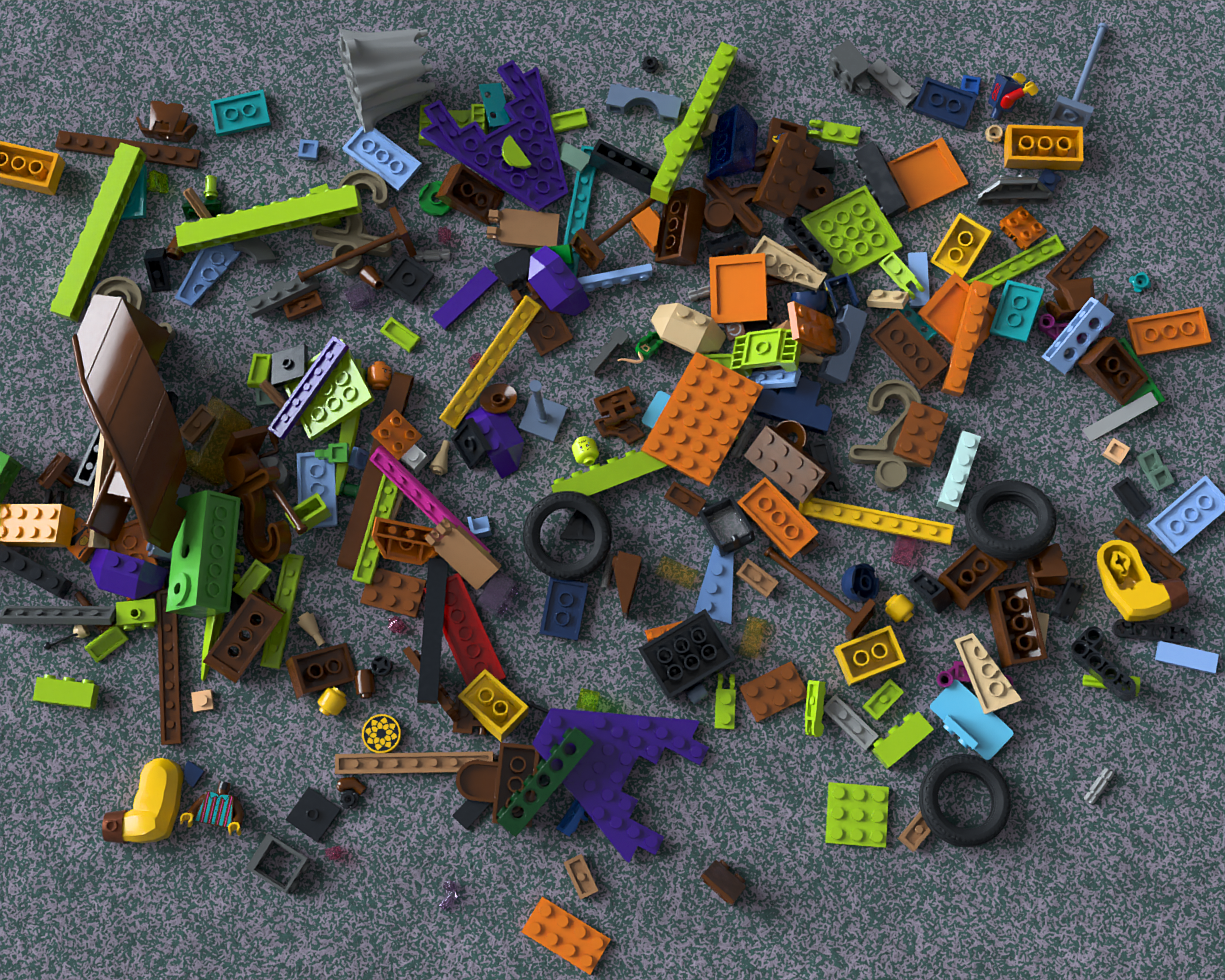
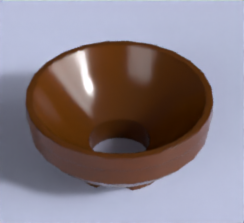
M786 420L776 426V429L786 437H788L789 433L795 432L798 436L795 444L801 449L805 447L807 432L799 422Z

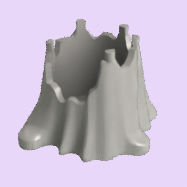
M419 29L382 32L339 30L340 41L337 43L342 65L359 122L362 124L365 133L372 132L376 123L390 114L424 100L425 96L432 95L431 90L435 89L434 82L424 83L417 81L426 72L433 71L431 64L423 65L420 61V57L427 53V48L415 43L417 39L428 36L427 29L421 31Z

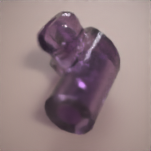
M451 880L444 882L445 897L438 903L444 911L458 897L457 885Z

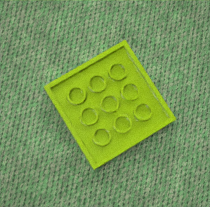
M866 185L806 215L800 220L833 257L830 271L834 277L845 273L851 276L885 258L892 251L895 253L903 247Z
M349 349L299 418L308 438L312 441L375 400ZM320 353L308 361V370ZM300 381L283 385L289 397Z

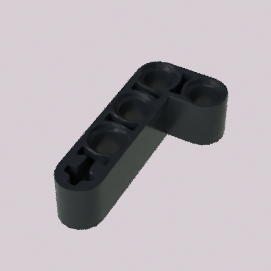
M1096 626L1087 628L1071 645L1072 659L1121 700H1133L1136 696V684L1133 679L1098 652L1103 645L1102 630ZM1091 636L1099 637V639L1095 641L1090 640L1089 638ZM1082 649L1085 653L1077 654L1076 651ZM1099 662L1100 665L1094 667L1091 665V663ZM1109 674L1116 676L1114 679L1106 678Z

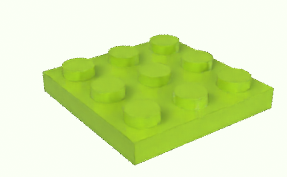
M829 782L825 843L886 848L889 787Z

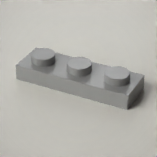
M877 59L868 68L867 74L905 108L918 97L919 93L881 59Z
M836 694L823 706L824 713L864 751L879 736Z

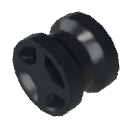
M382 655L375 657L371 663L373 672L381 677L389 675L393 668L391 661Z

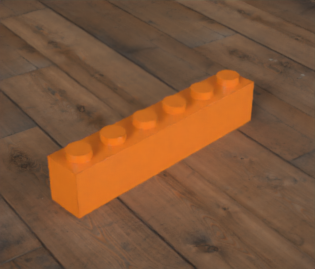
M976 280L970 285L950 356L949 366L947 367L942 385V393L957 397L963 394L993 285Z

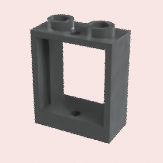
M267 833L246 869L284 893L290 894L291 891L294 892L299 886L300 882L298 880L302 874L305 875L309 870L311 858L274 835ZM274 844L279 845L302 860L287 885L259 869Z

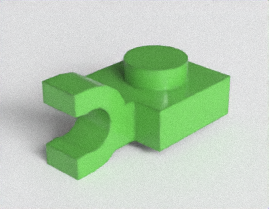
M328 444L327 450H315V458H318V460L328 459L330 464L349 463V444Z

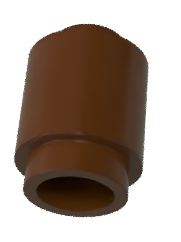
M371 669L356 671V695L361 696V699L372 698V694L376 693L374 674H372Z

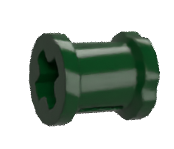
M343 480L340 485L339 496H348L356 500L360 484L355 485L347 483V480Z

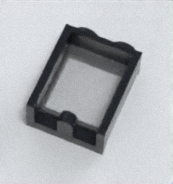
M733 495L724 497L719 502L706 506L698 512L701 523L721 557L755 541L753 528Z

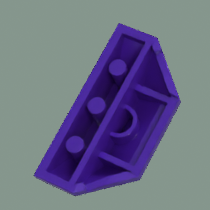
M545 245L530 256L528 281L550 311L577 316L590 306L583 286L558 254Z
M478 407L464 416L465 419L473 417L492 448L487 456L501 479L517 471L525 442L506 412L501 414L489 413L482 407Z
M96 548L89 566L98 589L134 600L162 589L169 572L168 569L145 560Z

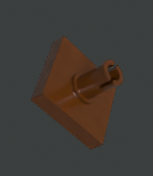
M59 451L36 482L47 490L56 479L67 486V488L72 487L75 483V478L64 471L72 459Z

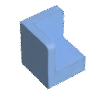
M471 516L467 517L470 531L478 539L492 535L487 516L472 519Z

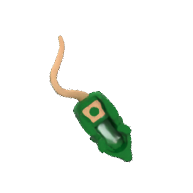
M649 331L647 336H643L635 348V352L640 357V360L621 358L618 361L639 364L643 360H648L653 354L657 355L659 347L664 341L660 339L657 332Z

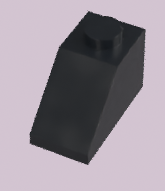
M165 247L146 250L144 263L152 293L171 290L169 261Z

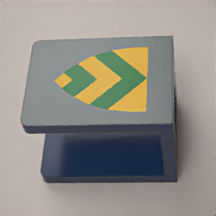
M848 273L824 281L823 290L828 291V303L834 317H837L839 308L831 288L844 284L852 305L858 308L860 303Z

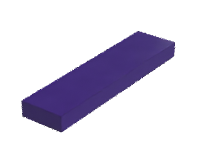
M485 266L436 311L432 318L446 330L499 281L498 277Z

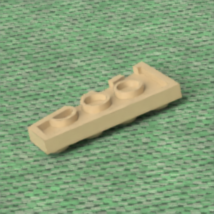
M763 235L751 253H765L767 275L817 291L827 276V273L819 271L814 265Z
M973 633L954 640L985 715L1023 701Z

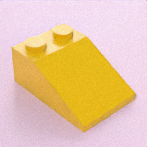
M959 213L930 262L949 274L953 275L955 272L964 279L986 247L994 231L964 213Z
M486 669L458 695L461 702L500 742L528 715L529 706Z

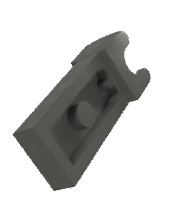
M619 327L616 328L610 336V342H606L600 349L601 353L597 357L594 356L588 363V370L591 375L595 377L618 349L622 350L630 341L628 339L629 334Z

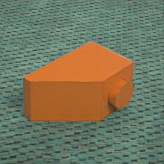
M647 207L631 219V226L651 251L655 253L661 217L656 210L652 211L650 207Z

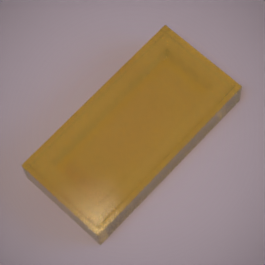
M663 556L655 574L690 590L698 571Z

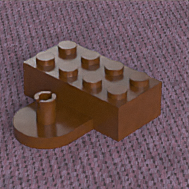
M790 132L780 135L752 203L782 218L791 217L796 205L814 212L830 204L834 196L832 183L824 175L812 170L821 148Z
M500 742L498 762L472 760L460 767L456 775L457 789L468 800L494 803L491 824L500 825L497 822L499 818L497 813L504 805L506 807L509 806L512 802L510 798L516 790L521 791L524 788L523 782L530 774L534 776L538 771L536 766L539 761V753L533 745ZM527 791L525 798L528 801H533L535 799V791ZM516 806L512 810V814L516 817L521 816L524 812V809L520 806ZM532 819L527 823L525 828L532 827Z

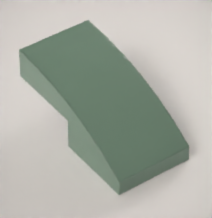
M565 142L558 148L561 163L566 166L569 165L582 174L589 165L590 156Z
M1155 448L1136 456L1138 463L1156 491L1174 483L1167 465H1163Z

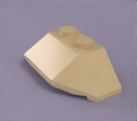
M680 303L659 305L651 319L660 339L693 354L695 352L700 354L719 352L727 337L713 318Z

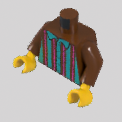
M219 781L217 792L207 791L205 794H202L192 804L187 813L181 815L180 821L183 824L185 820H188V827H191L193 819H195V822L228 828L229 835H232V832L237 830V835L240 836V827L242 826L245 813L238 797L228 795L231 783Z

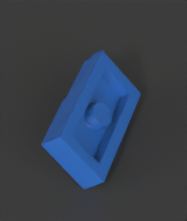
M576 799L556 827L558 831L568 837L576 831L580 818L588 821V818L584 815L585 810Z

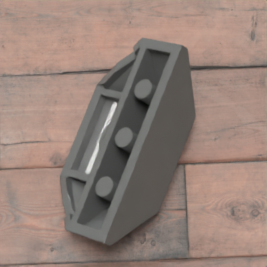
M1001 175L996 177L978 195L976 205L1050 204L1054 195L1034 176L1018 175L1017 177H1009L1008 175Z

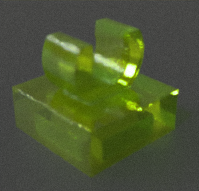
M156 170L150 171L149 178H147L150 187L147 190L162 194L167 193L168 175Z

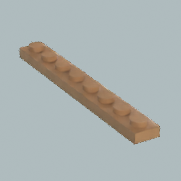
M494 752L335 754V774L457 773L463 764L472 760L494 762Z

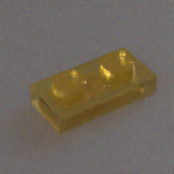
M748 616L738 654L757 659L767 623L766 620Z

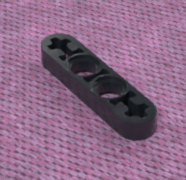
M793 216L785 218L783 230L819 271L827 272L831 270L833 257L798 218ZM798 236H805L807 239L801 240ZM809 248H815V249H817L818 251H817V252H811V251L809 250Z
M1119 619L1112 625V632L1120 638L1163 641L1175 644H1183L1191 638L1190 629L1184 625L1127 621L1125 619ZM1122 623L1123 627L1130 628L1131 624H1133L1132 635L1130 634L1131 630H1125L1123 633H1120L1121 631L1117 629V626ZM1138 625L1146 628L1147 632L1144 636L1136 632ZM1158 627L1165 629L1166 636L1164 638L1157 636L1156 629ZM1171 628L1173 629L1172 633H1178L1182 630V633L1186 634V636L1182 640L1178 635L1171 636Z

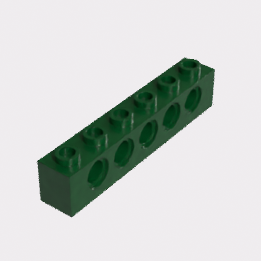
M574 726L573 729L569 727L562 735L564 740L560 744L556 743L550 749L549 753L551 755L547 760L543 758L536 766L538 771L534 776L530 774L523 782L524 788L521 791L516 790L511 796L510 800L512 802L509 806L506 807L504 805L497 813L499 817L497 822L513 836L517 837L594 744L577 727ZM568 743H573L576 747L575 752L572 754H567L564 751ZM554 759H560L563 762L562 767L558 770L553 769L551 766ZM543 774L550 777L547 785H541L538 782L539 777ZM529 790L537 793V797L533 801H528L525 798V794ZM516 806L524 809L523 814L519 817L512 814V810Z

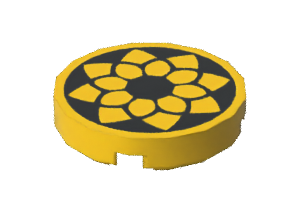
M378 714L371 717L365 722L362 729V739L365 746L375 753L393 751L401 740L399 723L393 717L386 714Z

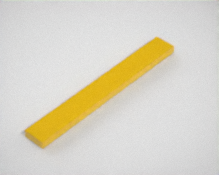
M525 295L439 419L453 429H456L542 307Z
M812 498L809 503L800 502L798 511L805 517L950 546L955 526L818 498Z

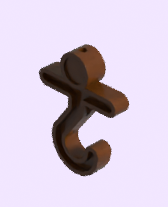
M772 149L770 156L765 155L766 150H761L754 154L751 158V169L754 172L765 170L774 150ZM705 173L703 187L714 198L705 206L703 221L706 228L714 233H723L731 227L734 219L750 237H759L762 232V222L747 207V205L752 203L759 184H744L740 187L729 188L716 173Z
M248 452L227 457L224 462V474L228 482L233 486L221 493L241 498L240 502L244 506L243 539L247 550L253 558L264 564L283 559L291 548L292 535L290 527L285 520L270 523L267 529L269 542L267 541L265 536L266 499L263 492L264 488L280 479L279 469L276 466L259 470L256 458Z

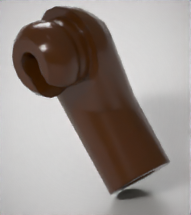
M355 777L341 778L337 781L336 785L339 792L353 788L360 795L367 789Z

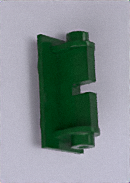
M217 198L204 200L203 204L212 217L222 214L220 208L222 207L221 200H217ZM188 201L184 203L182 209L186 220L200 219Z

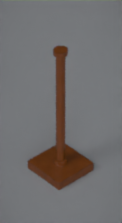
M649 197L594 241L583 228L579 229L570 242L572 248L594 272L600 267L606 257L598 246L657 200Z
M396 206L389 209L397 228L394 229V232L309 270L297 272L301 282L303 283L309 277L395 239H402L410 258L416 256L417 253Z
M265 425L233 432L221 457L222 460L225 462L229 456L248 452L256 458L259 470L264 469L265 467L257 455L268 433ZM276 483L268 486L295 525L296 532L299 535L305 533L308 527L301 522Z
M772 546L765 551L764 556L773 559L851 618V622L845 628V638L849 641L856 638L876 613V603L873 600L869 599L859 612H855L776 553Z

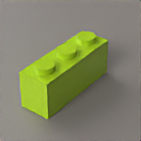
M45 674L44 678L37 677L33 701L96 709L100 686L95 685L93 680L82 679V682H75V678L63 677V680H58L56 676Z
M919 711L915 714L910 712L903 718L905 723L900 727L896 724L888 731L890 735L885 740L881 737L872 744L875 747L872 753L886 769L891 767L934 730Z

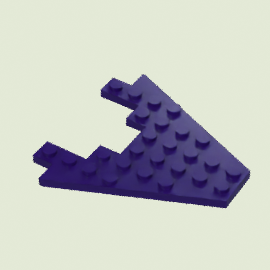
M514 60L498 67L497 72L516 96V99L504 105L505 111L513 121L488 135L483 132L476 121L460 129L440 99L424 108V113L432 124L421 130V136L533 210L539 212L567 196L568 188L537 67L524 74ZM509 135H511L531 163L529 168L521 169L510 166L504 160L502 146Z
M550 708L532 743L542 758L547 760L551 755L549 753L550 749L556 743L560 744L564 740L562 735L569 727L571 729L574 726L577 727L594 742L562 783L628 863L637 846L656 855L664 839V836L630 819L638 800L621 791L638 756L656 765L664 748H667L685 759L701 765L709 747L692 739L699 724L697 720ZM568 743L564 751L567 754H572L575 752L576 747L573 743ZM554 759L551 763L552 768L555 770L560 769L563 765L560 759Z

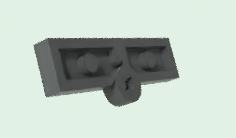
M315 275L305 279L303 283L299 277L286 283L284 281H277L272 285V290L245 303L253 319L321 287Z

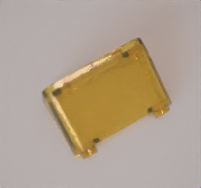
M212 396L207 405V411L209 415L216 418V421L200 452L191 449L185 451L187 462L185 472L213 486H221L227 480L224 474V461L221 457L231 434L253 428L247 417L223 400Z

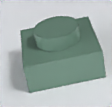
M255 388L258 408L276 405L261 388Z

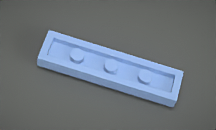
M650 263L580 277L578 281L583 286L585 292L593 291L597 287L609 288L617 283L622 285L629 284L632 280L636 279L645 281L652 276V266Z

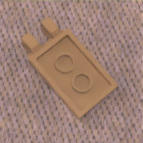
M508 208L502 211L489 210V222L499 223L500 229L487 226V239L501 241V245L538 248L545 245L556 246L560 214Z
M446 517L425 537L426 541L431 546H434L435 551L476 590L502 566L460 525L456 528Z

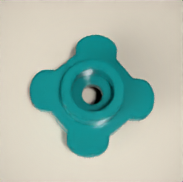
M1140 272L1136 276L1129 278V282L1134 286L1136 293L1151 287V282L1145 272Z

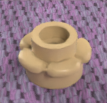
M992 125L985 131L986 139L994 143L1001 141V137H1003L1001 127Z

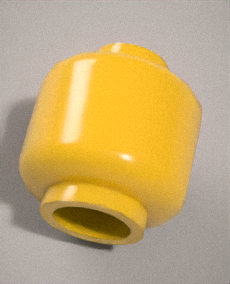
M895 594L885 603L887 606L885 612L896 623L901 621L906 623L914 615L912 613L914 604L903 594Z
M335 686L333 688H326L318 699V704L321 706L319 710L328 717L330 714L338 715L347 704L346 694Z

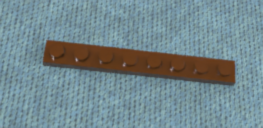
M61 130L58 132L55 144L57 150L115 157L116 149L120 143L140 148L147 155L145 162L198 169L201 151L196 149Z
M168 589L158 590L156 594L161 745L165 746L183 744L178 614L166 612Z

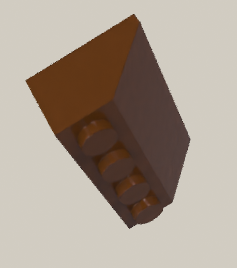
M693 187L674 191L668 204L664 203L654 262L676 266L696 264L706 194Z
M1030 582L997 586L985 591V598L1002 668L1048 659Z

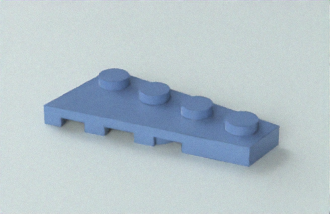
M230 243L201 249L180 286L175 300L193 307L241 255L242 251H234L233 245Z
M714 545L694 614L706 609L712 620L731 625L734 551L721 557Z

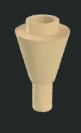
M802 345L806 353L800 356L799 362L821 365L824 358L817 356V354Z
M443 441L440 451L429 466L432 473L436 475H443L448 472L449 441Z
M306 612L299 616L300 621L297 624L314 638L318 646L324 644L325 641L319 633L314 613L309 614V612Z

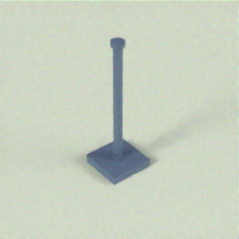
M1106 23L1098 24V32L1073 99L1071 100L1059 95L1048 121L1062 126L1083 127L1084 131L1094 107L1080 103V99L1104 34L1109 29Z
M533 380L529 385L533 394L518 429L554 443L568 407L542 398L541 382Z

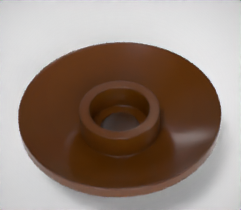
M503 383L493 384L482 391L479 399L480 405L489 413H505L515 406L517 393L510 385Z

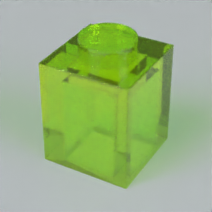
M581 688L576 705L577 710L597 712L601 693Z

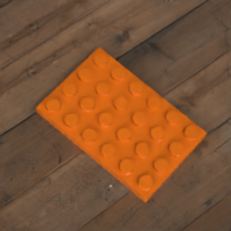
M695 352L642 446L641 452L709 487L764 386Z

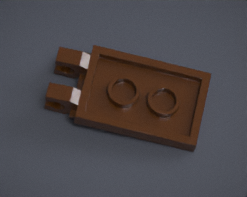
M527 282L526 287L531 294L529 297L542 307L525 331L542 357L572 340L573 336L560 314L550 311L532 285ZM517 289L510 292V296L515 303L513 311L522 301V297Z

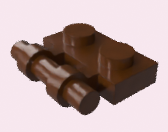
M629 386L594 398V404L601 417L610 416V418L604 419L606 427L612 424L615 426L620 424V421L628 418L629 420L633 419L635 415L642 413L639 406L631 407L636 404V399ZM625 409V412L616 414V411Z
M456 693L455 704L460 709L457 711L460 718L453 722L452 732L473 734V727H479L478 735L486 736L487 729L479 720H474V715L458 698L460 693Z

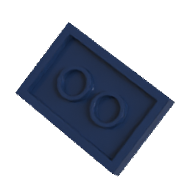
M925 77L912 111L964 130L978 95Z
M550 577L540 635L578 641L588 583L559 580Z

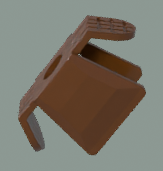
M151 101L149 128H144L140 117H136L143 135L146 138H154L160 141L188 143L198 128L195 123H191L184 130L189 114L182 112L184 106L177 103L165 104L162 101Z
M1087 277L1060 281L1059 286L1061 290L1053 292L1058 305L1053 301H1048L1045 307L1047 312L1056 321L1072 320L1091 297L1095 299L1093 278ZM1107 293L1104 294L1100 302L1104 306H1106L1108 299Z
M1058 543L1047 546L1038 555L1032 557L1036 559L1031 560L1029 558L1024 560L1035 596L1053 599L1056 593L1042 586L1066 584L1065 576H1068L1066 563L1061 559L1063 553Z

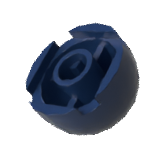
M828 291L790 293L791 302L795 301L820 313L827 307Z
M865 563L849 567L841 578V588L844 595L849 600L857 603H866L869 599L876 598L880 582L879 578H876L873 573L876 572L875 569Z

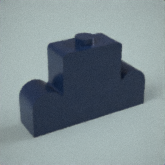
M800 375L796 387L780 388L778 395L771 388L763 389L756 401L753 412L754 415L780 423L786 420L799 422L805 430L824 436L827 435L832 418V410L829 406H816L821 384L811 381L803 375Z

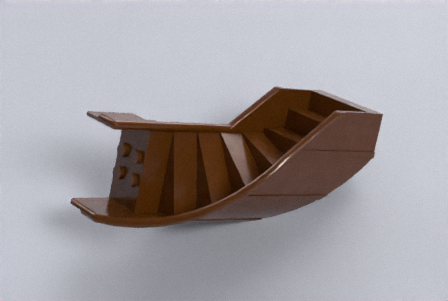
M94 294L77 334L73 335L71 341L82 392L112 454L113 460L86 521V527L111 541H116L130 507L135 508L144 540L166 553H170L187 512L175 504L179 496L177 494L178 488L187 469L185 447L174 410L158 375L160 368L157 367L170 333L122 297Z

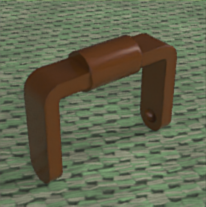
M269 431V437L275 450L259 455V459L279 453L278 437L271 431Z

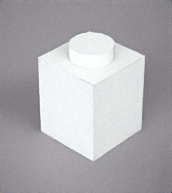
M415 444L401 457L402 462L415 474L429 462L427 455Z

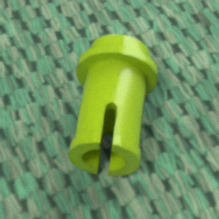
M213 175L205 177L204 196L207 200L215 199L218 196L216 191L217 177Z

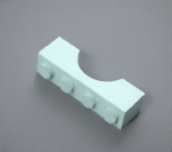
M966 431L961 432L949 472L936 505L937 507L952 512L957 510L981 436Z

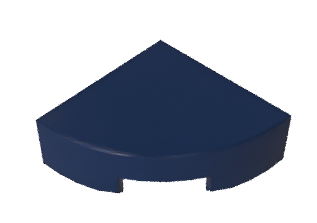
M187 761L184 769L185 779L192 788H195L206 772L190 761Z

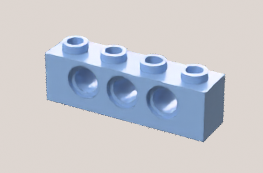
M1091 297L1048 348L1042 358L1065 375L1066 372L1073 368L1076 360L1085 354L1091 342L1098 338L1101 330L1109 325L1115 314L1098 300ZM1094 318L1093 324L1089 326L1090 320ZM1082 333L1081 338L1077 340V336ZM1069 348V353L1064 356L1065 351Z

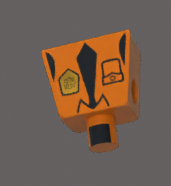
M78 517L74 520L70 547L66 548L80 561L85 563L95 548L88 547L90 529L86 527V522Z

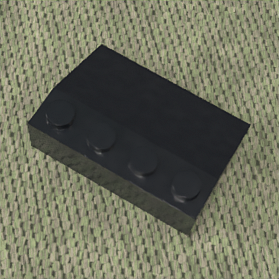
M706 609L638 648L668 703L736 663V657Z

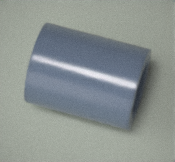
M700 683L687 692L686 695L694 705L706 697L708 693Z

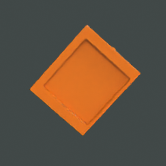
M943 137L888 162L911 207L907 209L909 212L969 184Z
M765 253L709 257L711 318L717 324L767 321L768 297Z
M955 272L918 312L922 319L952 346L955 343L970 285ZM989 302L975 351L990 335L989 331L997 311Z

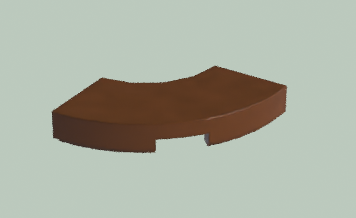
M610 417L594 421L602 438L618 437L629 446L645 437L643 431L629 420L620 421V424L615 426L612 424L607 427L604 419Z

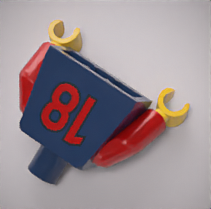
M997 73L988 103L994 107L990 117L1001 120L1004 111L1011 113L1017 100L1024 97L1025 93L1028 92L1033 96L1038 93L1039 89L1034 82H1028L1024 87L1022 83L1026 81V77L1022 73H1015L1012 77Z

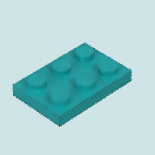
M263 89L210 101L218 137L271 125Z
M1007 280L989 331L990 334L1027 343L1044 294V289Z

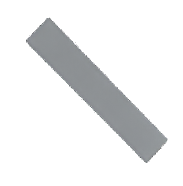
M1149 392L1088 426L1083 431L1091 442L1156 406L1158 402L1152 392Z

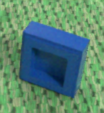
M963 75L960 89L979 95L981 78Z

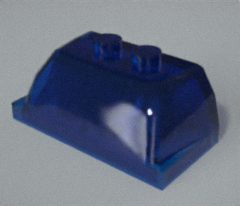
M740 104L719 115L715 131L711 133L706 177L710 180L718 176H738L748 172L755 166L758 124L752 115Z

